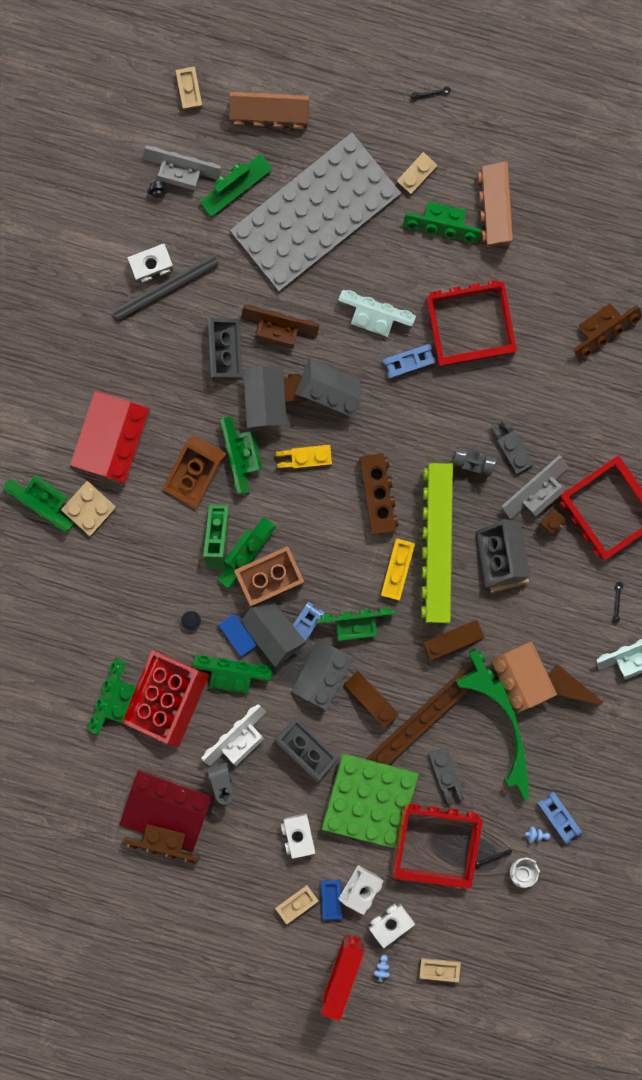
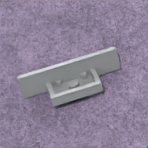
M145 146L144 160L161 164L157 176L158 181L195 190L200 175L216 180L220 177L221 166L215 163L183 156L157 147Z
M559 455L508 499L501 508L510 519L525 506L537 516L565 491L556 479L569 466Z

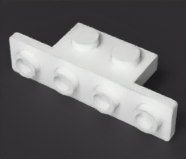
M259 704L250 708L247 715L237 721L227 734L222 735L213 747L207 749L201 759L211 766L224 753L237 766L264 740L263 736L253 725L266 711Z

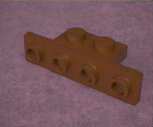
M610 303L578 326L587 337V340L573 349L578 361L589 357L592 352L605 346L612 338L619 336L625 329L638 323L642 318L638 305L621 316Z
M243 305L241 318L259 323L255 338L257 340L293 349L298 333L317 337L319 324L311 320H302L291 315L286 316L274 311L262 310L255 306Z
M151 824L146 826L143 841L124 837L122 843H126L128 848H145V852L151 854L161 852L164 853L165 857L175 859L176 856L181 857L184 862L191 864L200 860V855L181 851L186 833Z

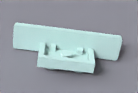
M342 290L338 299L341 302L356 307L351 322L352 325L386 337L389 335L393 321L413 326L416 317L410 311L399 310L390 304L376 302L371 297L359 296L351 290Z
M642 639L631 646H623L614 653H606L596 660L598 669L602 670L618 664L625 680L642 673Z

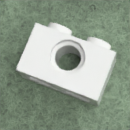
M165 244L127 257L137 282L141 280V283L152 280V276L156 274L160 276L166 275L171 272L170 269L174 268ZM149 260H155L157 262V265L154 269H148L146 267V263Z
M307 813L284 818L281 828L283 835H287L288 843H285L287 855L291 854L293 859L315 854ZM295 831H300L303 834L301 841L293 840L292 834Z
M358 865L341 893L339 900L344 905L364 915L366 910L371 907L376 893L381 890L383 880L376 874ZM365 888V891L360 894L361 889Z
M393 904L386 910L387 914L383 917L377 916L370 922L369 930L383 948L415 925V922L401 904L397 906ZM389 919L395 920V928L388 929L385 926L386 921Z

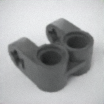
M458 447L453 466L490 477L496 463V458Z
M228 763L208 767L209 779L217 801L223 805L229 804L233 800L235 791ZM223 788H226V793H230L228 798L221 796Z

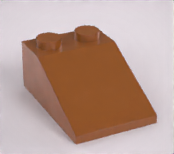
M192 435L185 442L162 490L197 508L219 471L227 453Z

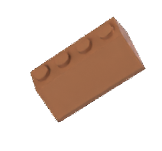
M230 92L229 119L235 126H245V123H250L254 127H265V124L273 125L274 128H284V125L292 126L293 129H304V126L308 127L309 96Z
M500 162L482 166L481 172H478V182L482 184L483 191H479L480 203H484V211H481V223H485V230H482V241L486 242V247L510 246L513 237L508 163Z

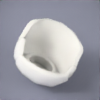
M525 857L517 859L512 863L510 878L516 886L528 888L537 882L540 870L535 860Z

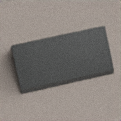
M208 318L211 378H242L239 319Z
M259 366L244 369L247 428L287 426L283 366Z
M268 598L250 607L241 621V624L276 668L307 643L272 598Z
M297 718L275 739V742L317 782L338 759Z

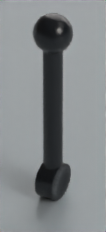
M445 86L443 89L419 94L414 92L411 94V99L417 100L419 97L440 93L449 94L451 88Z
M622 582L615 584L617 595L615 615L612 618L615 623L620 621L619 605L621 589L623 588Z
M505 850L502 853L496 854L481 861L476 860L475 868H479L484 863L511 854L512 850Z

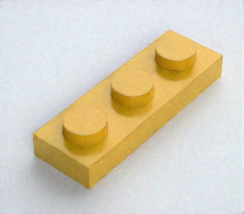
M400 539L395 540L381 596L400 600L415 543Z

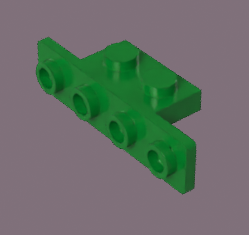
M259 154L248 164L245 162L242 165L238 163L230 170L232 173L227 177L223 175L215 181L214 190L200 200V204L211 217L268 174L272 167L262 154Z
M428 202L425 216L406 212L402 227L410 230L479 244L482 233L481 229L463 225L466 210Z
M233 417L220 418L221 431L224 433L226 441L225 448L230 458L229 465L234 475V487L239 495L250 493L246 473L263 469L254 431L237 435Z
M37 475L32 478L27 488H24L13 479H9L2 488L10 496L16 497L26 507L32 508L40 517L53 523L57 529L67 532L74 525L73 521L59 512L68 497Z
M263 517L252 532L247 529L224 560L228 565L217 580L231 589L238 580L234 570L252 561L272 534L276 525Z
M390 607L378 608V612L371 613V609L359 610L357 615H352L351 611L341 612L340 617H332V614L320 615L321 619H316V623L335 621L337 641L377 636L375 616L396 614V610L390 611Z
M195 655L193 668L212 671L210 688L245 694L249 693L251 678L270 681L273 669L263 664L256 665L245 661L238 662L226 658L209 657L207 655Z
M115 657L110 665V672L107 680L103 683L100 698L96 701L94 714L88 722V731L95 735H99L105 718L123 722L136 688L135 685L120 680L126 661Z

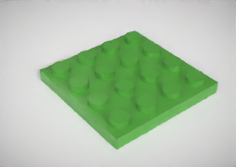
M342 753L321 829L396 848L403 805L411 803L419 775L418 772Z

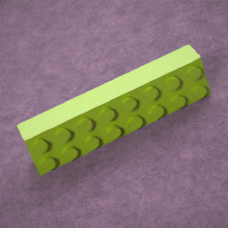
M429 463L423 472V480H427V487L423 488V500H427V507L423 508V520H426V527H423L422 538L426 539V547H422V559H426V567H422V578L426 579L425 586H422V598H425V606H421V618H425V622L450 623L453 464Z

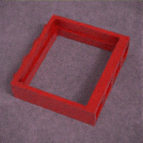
M491 280L488 281V285L480 286V283L468 285L469 288L462 290L461 287H453L449 289V292L445 293L437 290L430 292V295L426 297L439 367L517 352L504 282ZM498 291L508 345L443 357L434 302Z
M619 455L559 496L562 508L569 510L572 514L570 517L571 521L576 527L578 525L583 530L581 535L587 543H592L594 546L592 551L598 559L602 558L603 560L608 559L641 536L642 527L606 551L569 496L614 466L642 506V488Z
M417 803L403 805L392 876L396 879L471 889L483 825L482 817L473 811H467V814L459 813V810L448 808L447 811L440 810V807L431 805L428 808L420 807L421 805ZM409 813L473 822L464 876L400 867Z
M356 935L344 936L321 1001V1015L337 1021H341L365 953L363 941Z

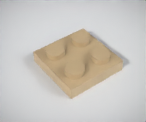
M86 481L61 510L91 536L117 507L91 483Z

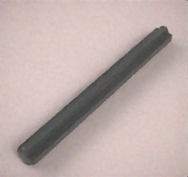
M213 255L115 309L113 312L116 318L120 320L218 266L219 261Z

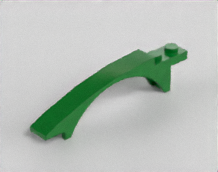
M473 648L467 652L476 669L455 679L459 687L474 689L492 697L501 705L509 717L514 731L515 752L512 765L504 780L509 787L516 784L522 798L526 801L529 799L528 776L524 747L515 713L500 680L492 682L495 678L490 668L486 670L483 664L486 660L482 652H477Z

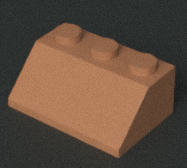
M288 546L234 570L250 606L304 583Z
M532 641L491 659L515 713L526 710L557 695Z

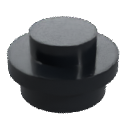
M162 181L152 182L148 188V193L155 198L163 197L168 192V188Z
M188 611L183 614L181 623L185 629L192 631L200 626L201 618L198 613Z

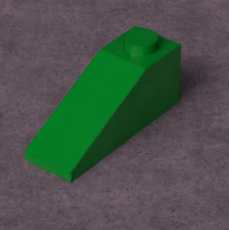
M209 505L203 555L206 568H226L224 560L227 557L229 505Z

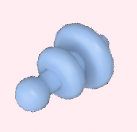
M533 826L529 828L528 832L524 833V836H528L530 843H533L535 839L537 842H540L542 838L545 840L550 839L549 833L543 834L541 829L536 831Z
M386 955L381 956V963L377 964L379 970L374 971V975L379 977L380 982L383 981V978L390 976V973L385 971L389 969V966L386 964L388 960Z

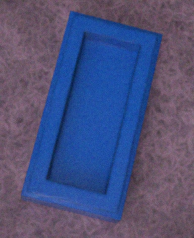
M235 613L218 624L240 656H243L257 646Z
M340 879L321 880L323 920L343 919L342 902L339 900L341 895Z

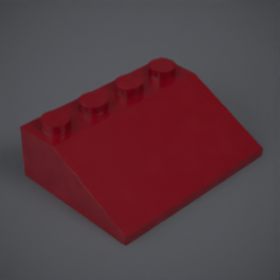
M139 769L119 825L144 834L147 824L186 833L182 847L194 851L213 795Z

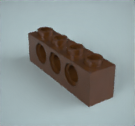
M384 453L361 456L360 462L372 535L396 531L395 527H399L397 515H393L392 510L396 505L395 498L390 496L389 488H393L391 476L387 477L386 469L390 468L388 457H384ZM372 470H381L382 478L379 480L373 479L371 477ZM381 488L385 491L383 499H377L374 496L376 489ZM379 508H386L388 510L387 518L381 519L378 517L377 511Z

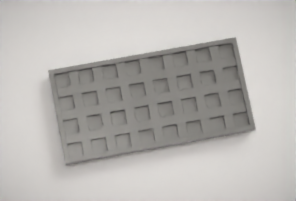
M351 133L234 226L230 232L280 292L401 195V192L355 135Z

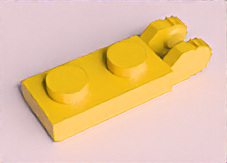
M330 445L293 448L276 452V456L279 457L292 455V462H281L277 464V468L293 467L294 469L332 465Z

